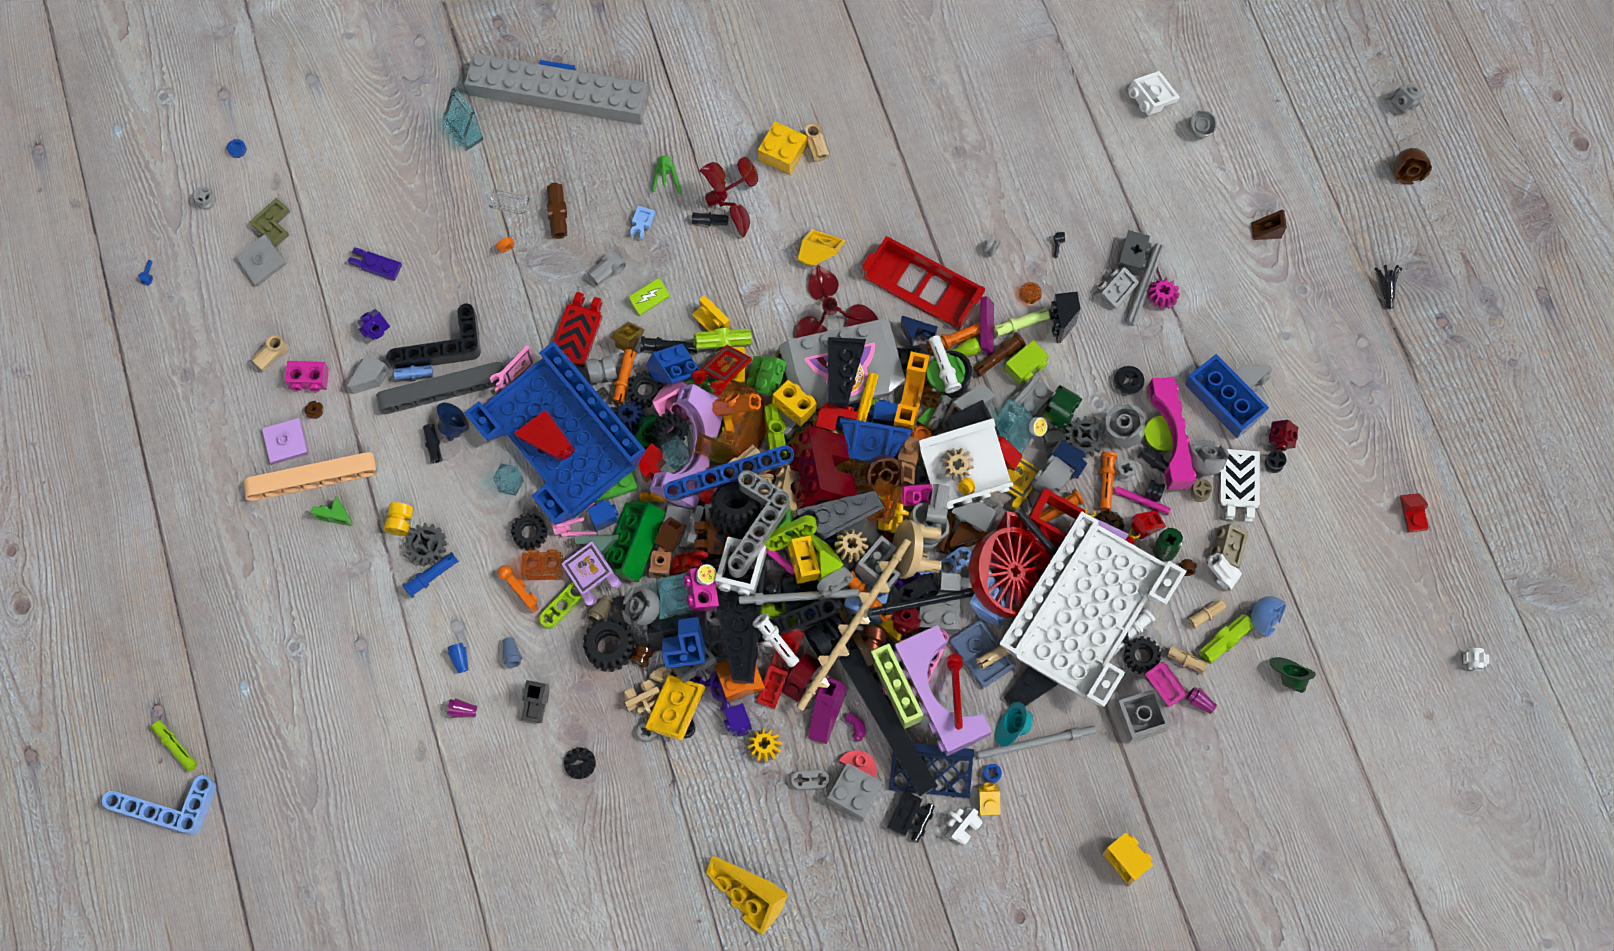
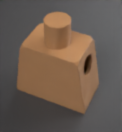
M910 436L899 451L898 461L913 465L916 470L921 452L918 441L922 439Z

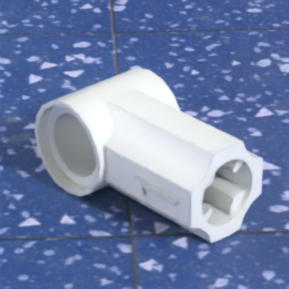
M1221 553L1211 555L1207 560L1208 566L1217 576V584L1225 590L1231 591L1242 576V573L1239 569L1230 565Z

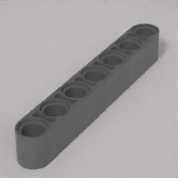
M493 362L380 391L376 394L379 412L381 414H391L496 387L499 379L491 383L490 377L504 369L503 363Z

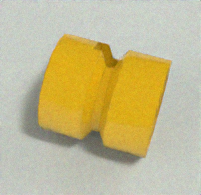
M400 502L389 503L387 510L389 517L385 519L383 530L393 535H408L410 528L408 521L412 519L414 508Z

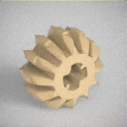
M952 448L953 455L951 456L950 453L946 452L945 455L949 459L941 460V462L947 463V466L941 468L942 470L949 469L945 474L947 477L953 473L952 480H956L957 474H959L960 480H964L963 473L967 476L971 475L967 468L974 469V466L968 465L974 459H966L970 455L969 451L962 455L963 448L959 449L958 454L956 449ZM959 458L963 465L956 470L953 461H957Z
M851 529L850 534L844 530L843 535L837 536L838 541L834 544L838 548L835 553L842 554L841 560L847 557L848 563H851L853 558L858 562L860 556L863 557L866 554L865 550L868 549V545L864 544L867 538H860L862 532H858L857 535L854 534V529ZM851 543L854 544V547H852V549L848 547V545H850Z

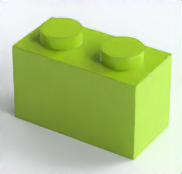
M1033 340L1006 362L1004 370L1020 386L1030 378H1033V374L1038 370L1041 372L1046 368L1049 355Z

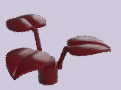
M742 157L737 163L742 178L725 188L726 182L724 181L725 172L723 168L716 162L708 163L699 170L714 189L705 194V200L710 207L718 204L720 207L730 206V216L743 238L750 227L749 214L744 206L736 205L734 202H725V199H727L726 191L743 181H746L749 187L755 186L758 182V172L748 158Z
M817 265L809 278L808 290L810 295L816 300L825 298L822 303L824 312L819 322L812 316L801 319L796 328V338L826 332L827 328L821 325L824 322L825 316H832L837 312L848 318L846 321L847 327L879 319L870 308L861 304L851 306L849 315L838 307L837 301L834 298L828 297L833 296L839 288L838 279L833 273Z

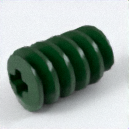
M1167 528L1159 534L1153 547V553L1157 559L1167 562L1177 556L1183 544L1181 532L1175 528Z

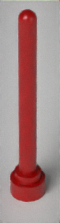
M951 654L947 657V667L952 675L955 728L960 730L963 728L959 670L963 666V661L959 654Z

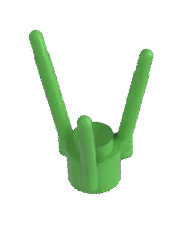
M669 156L658 157L657 165L654 166L655 173L652 192L656 190L658 174H662V185L666 186V175L671 171L677 191L681 194L682 191L675 172V165L671 164V158Z

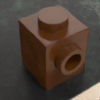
M669 517L662 523L655 543L663 549L672 552L680 544L687 525Z

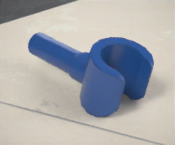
M148 260L144 272L139 274L141 283L150 285L153 280V276L149 274L153 262L151 260Z

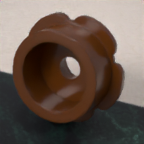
M316 401L309 402L308 406H305L304 409L307 417L311 419L320 418L323 414V405Z
M1184 559L1178 564L1179 567L1186 570L1184 576L1195 574L1197 564L1193 563L1191 559Z

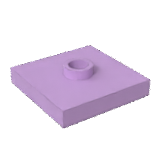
M300 418L262 428L271 464L309 454Z

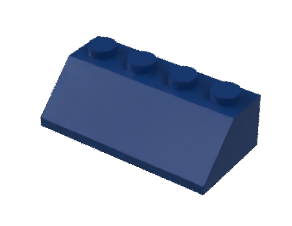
M1217 354L1190 374L1185 383L1189 390L1237 439L1250 429L1269 409Z

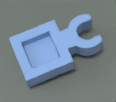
M641 206L637 207L632 219V225L635 226L630 230L631 237H634L636 232H640L639 237L641 240L645 237L644 229L650 230L656 215L654 210Z

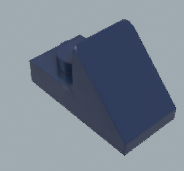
M906 316L901 317L900 327L910 346H913L917 335L925 340H929L937 335L938 326Z
M1059 440L1050 454L1051 456H1057L1075 470L1071 475L1072 478L1078 479L1088 464L1083 459L1084 451L1063 440Z

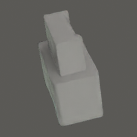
M933 572V582L938 590L960 591V587L972 588L970 579L962 578L961 573Z

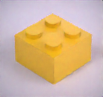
M775 121L758 148V160L791 175L807 148V136Z
M1124 833L1107 847L1102 855L1130 886L1153 866V863L1151 862V856L1146 851L1142 852L1137 846L1139 843L1136 838L1131 834Z

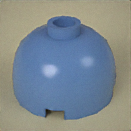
M1273 596L1263 597L1257 603L1253 602L1249 608V613H1251L1250 619L1254 629L1267 637L1271 636L1276 630L1272 626L1277 621L1280 623L1286 609V604L1284 603L1286 602Z

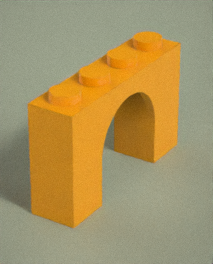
M916 352L910 353L901 404H898L894 420V427L913 430L910 435L911 437H913L930 357V355Z

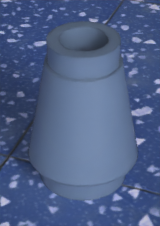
M507 637L502 640L503 663L507 668H514L521 664L522 656L514 638Z

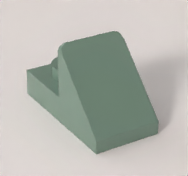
M582 534L575 536V544H582V547H584L591 541H594L601 554L604 555L619 539V535Z

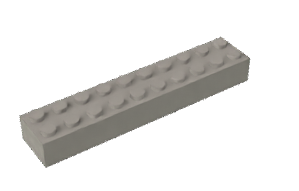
M473 53L465 81L468 95L642 125L646 102L649 97L648 83L476 53Z

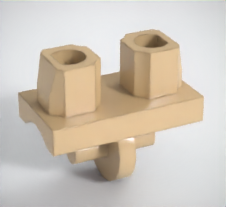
M651 680L641 684L644 693L638 696L634 688L624 691L625 704L628 711L630 712L637 708L639 714L647 711L648 715L651 714L650 708L654 707L656 703L654 699L658 698L660 694L658 687H655Z

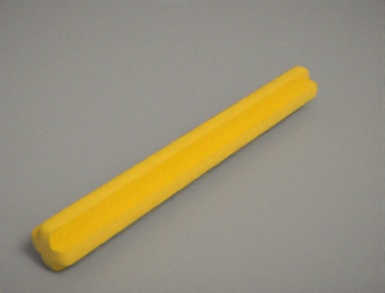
M869 372L858 408L857 420L866 422L879 377L876 373ZM850 458L848 461L844 460V462L854 465L856 459Z

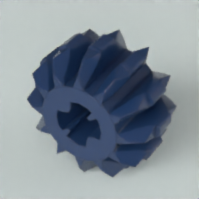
M625 400V405L618 403L619 409H614L613 412L632 433V428L635 427L637 429V424L645 416V413L641 411V405L636 406L634 400L631 404Z

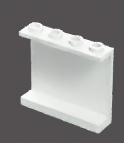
M993 418L918 441L932 488L933 484H942L950 487L947 502L948 509L953 508L954 503L961 502V505L973 502L972 498L979 496L980 499L990 497L991 492L998 491L999 494L1010 491L1009 487L1013 486L994 426L996 425ZM952 448L956 449L957 454L959 449L963 448L962 455L969 451L970 455L966 459H974L973 462L968 463V465L974 466V469L967 468L971 475L967 476L963 473L964 477L971 478L975 483V492L972 494L963 495L958 490L959 474H957L956 480H952L953 473L947 477L945 474L949 469L942 470L941 468L947 466V463H943L941 460L949 459L945 455L946 452L950 453L951 456L953 455ZM959 458L957 461H953L956 470L963 465Z

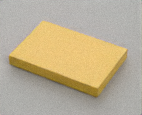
M668 674L645 725V729L682 741L703 695L705 686L692 681L683 683L678 677Z

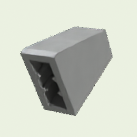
M983 383L952 403L940 425L947 432L954 430L948 419L949 416L980 400H983L988 408L995 395Z

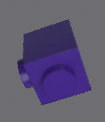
M743 703L724 710L727 720H724L728 732L732 731L733 736L738 735V737L749 733L752 726Z

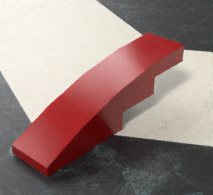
M796 630L782 636V639L795 655H797L804 631ZM779 644V646L781 647V649H782V650L785 652V654H786L787 652L785 651V649L782 647L781 644ZM777 650L763 682L765 689L760 691L756 701L773 709L776 708L792 668L788 666Z

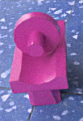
M932 484L901 486L902 499L900 504H903V506L917 505L922 502L930 503Z

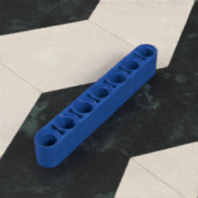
M780 446L676 479L665 485L664 494L669 501H678L722 487L725 484L737 482L739 474L744 471L742 467L746 463L753 465L752 472L757 475L788 466L793 462L794 451L790 446ZM787 451L791 457L788 460H782L780 453ZM764 457H768L772 460V463L769 466H764L761 460ZM732 469L735 474L732 478H726L724 471ZM708 475L716 477V481L713 484L705 482V478ZM689 481L697 483V487L694 490H689L686 487ZM676 487L679 491L677 495L670 496L667 493L668 489Z

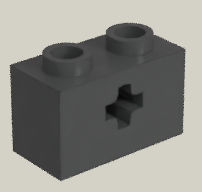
M1128 230L1118 268L1126 267L1131 274L1139 276L1140 270H1144L1147 259H1144L1145 253L1149 254L1152 244L1148 243L1149 235Z

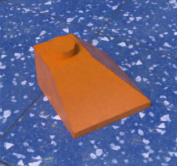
M728 660L714 665L727 703L765 689L757 666L754 684L733 682Z

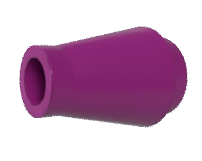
M1193 687L1188 693L1189 695H1187L1186 700L1189 702V705L1206 711L1209 714L1215 710L1217 704L1201 688Z
M457 698L455 700L450 699L447 715L452 716V718L476 717V705Z

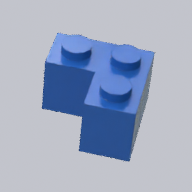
M698 617L678 620V636L662 639V656L666 669L705 663V644Z

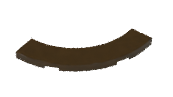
M831 598L836 599L840 603L841 609L837 614L844 625H849L851 619L844 609L840 598ZM855 629L851 638L861 657L869 667L875 661L869 648Z

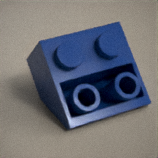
M683 343L652 353L645 365L655 381L670 385L690 379L694 371L700 370Z

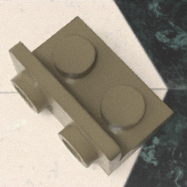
M1232 524L1219 526L1215 534L1216 539L1211 549V555L1221 553L1230 565L1237 569L1240 568L1249 533Z

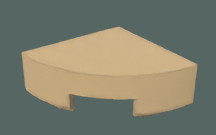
M662 666L651 673L649 680L664 684L668 674L672 675L673 671Z

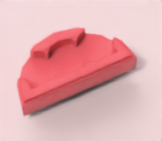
M860 750L849 751L839 760L844 765L849 763L865 773L876 777V763L866 752Z

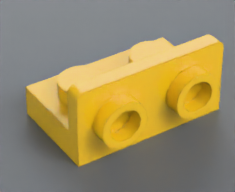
M703 295L699 299L700 307L692 314L693 317L708 332L719 328L731 329L730 320Z

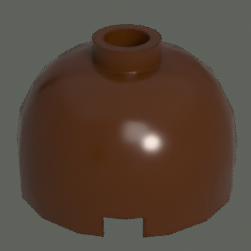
M1409 148L1401 151L1393 162L1394 175L1398 182L1411 185L1414 184L1413 181L1418 179L1422 181L1432 170L1429 157L1418 148Z
M881 454L868 462L864 475L866 483L872 490H876L878 494L887 495L895 492L896 488L903 483L905 473L903 466L897 459L890 455Z

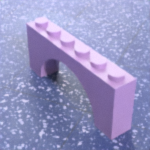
M694 384L681 386L676 402L687 413L692 425L693 446L690 457L683 468L674 474L669 472L655 473L650 487L651 492L666 500L668 499L664 494V487L668 482L702 472L709 467L713 437L717 438L723 416L715 415L712 411V403L719 398ZM689 481L686 487L689 490H694L696 482ZM670 487L667 493L670 496H675L679 490L676 487ZM693 495L670 502L686 509L696 508L699 497Z
M937 625L895 644L894 655L898 663L901 662L903 666L902 671L906 680H909L912 685L910 688L915 698L918 697L921 703L919 707L923 716L927 715L930 721L927 724L931 733H935L938 738L936 743L939 750L945 752L946 756H949L990 737L991 730L983 714L971 717L962 716L963 728L957 730L954 723V713L941 706L933 696L928 683V667L934 656L946 648L947 644Z

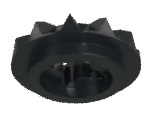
M1134 366L1121 367L1114 376L1116 389H1119L1122 394L1127 393L1131 395L1138 393L1143 388L1145 381L1143 373ZM1126 377L1128 379H1133L1132 385L1130 383L1124 384V382L1126 381Z
M576 747L570 750L566 757H564L565 771L574 779L589 777L596 767L594 754L585 747ZM578 755L581 760L586 761L582 764V771H580L577 765H574L577 762Z

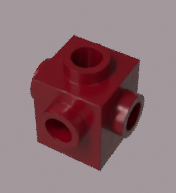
M1289 420L1273 421L1271 423L1268 443L1279 451L1295 448L1299 427Z
M916 608L894 612L891 619L893 621V630L899 634L912 637L914 631H918L922 621L919 619L920 612Z

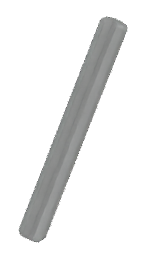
M1159 243L1154 245L1127 317V324L1134 326L1138 320L1164 250V246Z

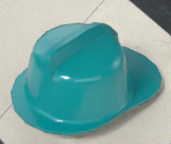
M1012 703L995 729V740L1000 746L1006 747L1011 745L1018 736L1025 735L1031 730L1033 714L1026 710L1023 703Z

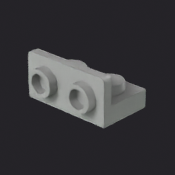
M1126 267L1111 270L1108 274V279L1102 281L1097 286L1098 290L1094 293L1096 297L1101 296L1112 309H1117L1139 283Z
M1038 375L1034 379L1030 378L1024 385L1025 389L1022 393L1018 392L1012 399L1014 401L1012 409L1029 422L1054 394L1052 390L1039 381L1040 377Z

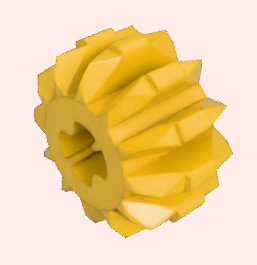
M761 728L762 734L759 735L757 731H754L756 738L749 737V741L752 744L748 745V749L753 750L750 753L751 757L757 755L758 762L764 757L765 763H768L769 756L775 760L776 756L774 753L780 754L781 750L777 747L781 746L782 742L776 741L779 738L778 734L772 736V729H769L766 734L765 729ZM762 742H767V749H763Z

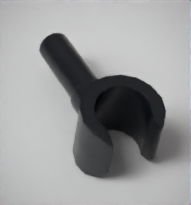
M1057 232L1054 236V258H1058L1060 243L1065 242V232Z

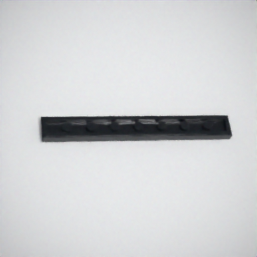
M857 648L850 651L848 656L839 657L845 671L918 795L921 797L938 787Z

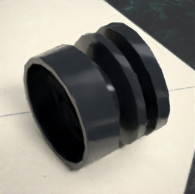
M837 616L828 618L830 623L827 620H823V630L815 624L804 631L810 646L818 657L829 656L842 636L838 626L840 624L844 625V623ZM851 637L846 643V647L850 651L855 648Z

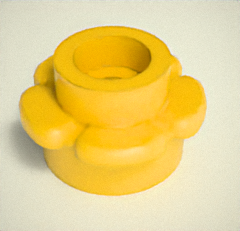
M964 477V480L959 479L957 488L963 495H969L975 492V483L971 478Z

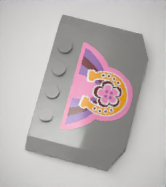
M876 320L790 339L779 345L781 358L787 362L785 366L787 380L799 385L805 394L811 395L817 403L816 412L828 402V337L866 339L848 405L861 401L869 372L876 373L879 376L872 399L889 396L898 386L905 383L904 373L888 320Z

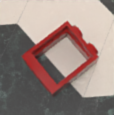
M1044 488L1038 496L1029 517L1038 528L1041 525L1044 526L1051 541L1061 546L1067 534L1039 518L1045 504L1047 503L1074 518L1070 529L1080 513H1085V510Z

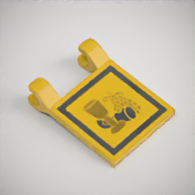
M1023 458L1015 471L1007 469L1010 481L1013 482V486L1009 487L1010 491L1007 492L1016 497L1010 508L1013 512L1021 507L1034 488L1031 482L1041 470Z

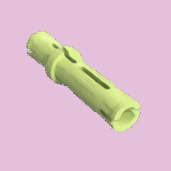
M1043 308L995 325L994 332L997 337L1011 332L1015 333L1021 328L1050 319L1047 308Z

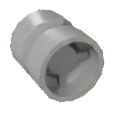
M613 355L602 357L601 361L597 358L586 360L591 384L602 382L603 378L607 381L617 379Z

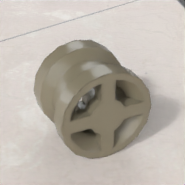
M1204 479L1197 480L1191 489V497L1197 502L1206 501L1212 493L1211 483Z

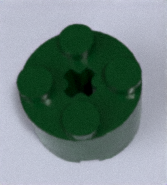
M1059 384L1055 390V395L1049 400L1041 417L1060 429H1065L1074 416L1072 413L1079 407L1082 398L1080 395Z

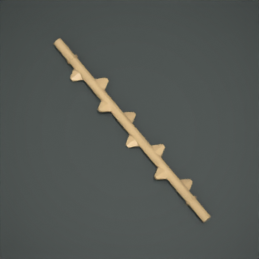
M904 538L895 554L892 555L893 557L890 562L880 561L879 566L883 573L870 593L860 592L859 597L863 604L850 624H840L838 626L842 636L830 655L818 657L822 667L809 688H806L807 691L796 706L803 711L812 696L816 694L815 692L818 687L828 688L829 683L825 676L838 656L849 655L846 643L857 626L870 623L866 612L879 592L889 593L890 589L886 581L899 561L902 560L901 558L911 544V541Z

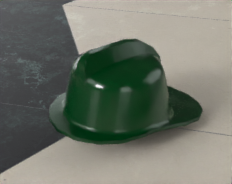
M651 414L643 417L637 424V433L634 437L645 450L651 444L655 446L659 444L652 435L653 431L651 429L655 427L653 425L654 421L658 422L657 418H662L661 416Z
M1275 657L1269 661L1270 666L1281 673L1282 684L1300 693L1306 691L1309 680L1316 676L1313 670L1286 658Z

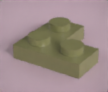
M275 198L249 223L262 236L264 234L268 235L274 246L277 247L289 236L288 232L278 223L290 211L282 202Z

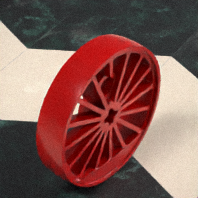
M1005 527L986 534L975 545L969 560V579L975 596L990 612L1001 617L1015 618L1023 607L1022 595L1025 600L1028 599L1030 593L1027 588L1033 591L1034 585L1039 581L1051 562L1050 554L1033 533L1022 528ZM999 535H1003L1005 549L998 539ZM1010 536L1015 537L1014 548H1013V549H1012V544H1011ZM1022 541L1025 544L1022 552L1020 553V546ZM993 545L996 547L1000 556L992 550ZM1030 549L1033 555L1023 562ZM992 557L1000 565L990 562V558ZM1036 559L1038 567L1023 569V567ZM989 567L999 570V573L989 574ZM1035 570H1039V577ZM988 577H1000L998 581L988 587ZM1004 582L994 599L990 595V591ZM1007 590L1005 607H1003L999 602ZM1013 595L1015 596L1017 611L1012 610Z

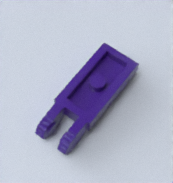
M355 247L352 252L357 256L363 257V261L361 262L352 257L348 259V263L361 268L363 271L393 281L396 280L402 267L401 262Z

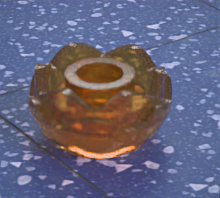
M1026 282L1019 289V297L1027 304H1034L1041 299L1042 290L1037 283Z

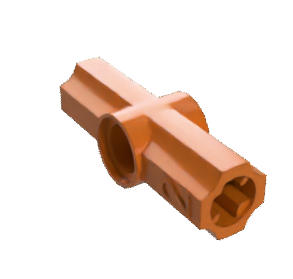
M734 392L726 398L716 399L712 403V411L715 415L733 414L734 417H740L746 412L758 410L761 407V397L753 393L740 395L739 392Z

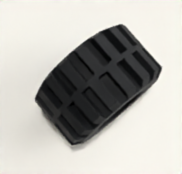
M737 483L725 484L724 487H719L718 491H715L711 498L713 523L717 525L719 530L723 529L724 533L730 532L732 535H735L736 533L744 534L745 531L748 532L761 513L760 502L743 493Z
M607 618V621H604V619H600V623L596 624L594 622L592 624L593 627L591 629L588 627L586 630L587 635L583 637L584 652L589 662L595 668H601L605 672L606 669H609L610 672H613L614 668L620 670L622 669L621 665H627L629 663L628 659L633 655L632 651L635 648L633 637L624 623L621 624L619 620L613 621L612 618ZM607 636H614L620 640L618 649L611 654H603L598 651L599 642Z

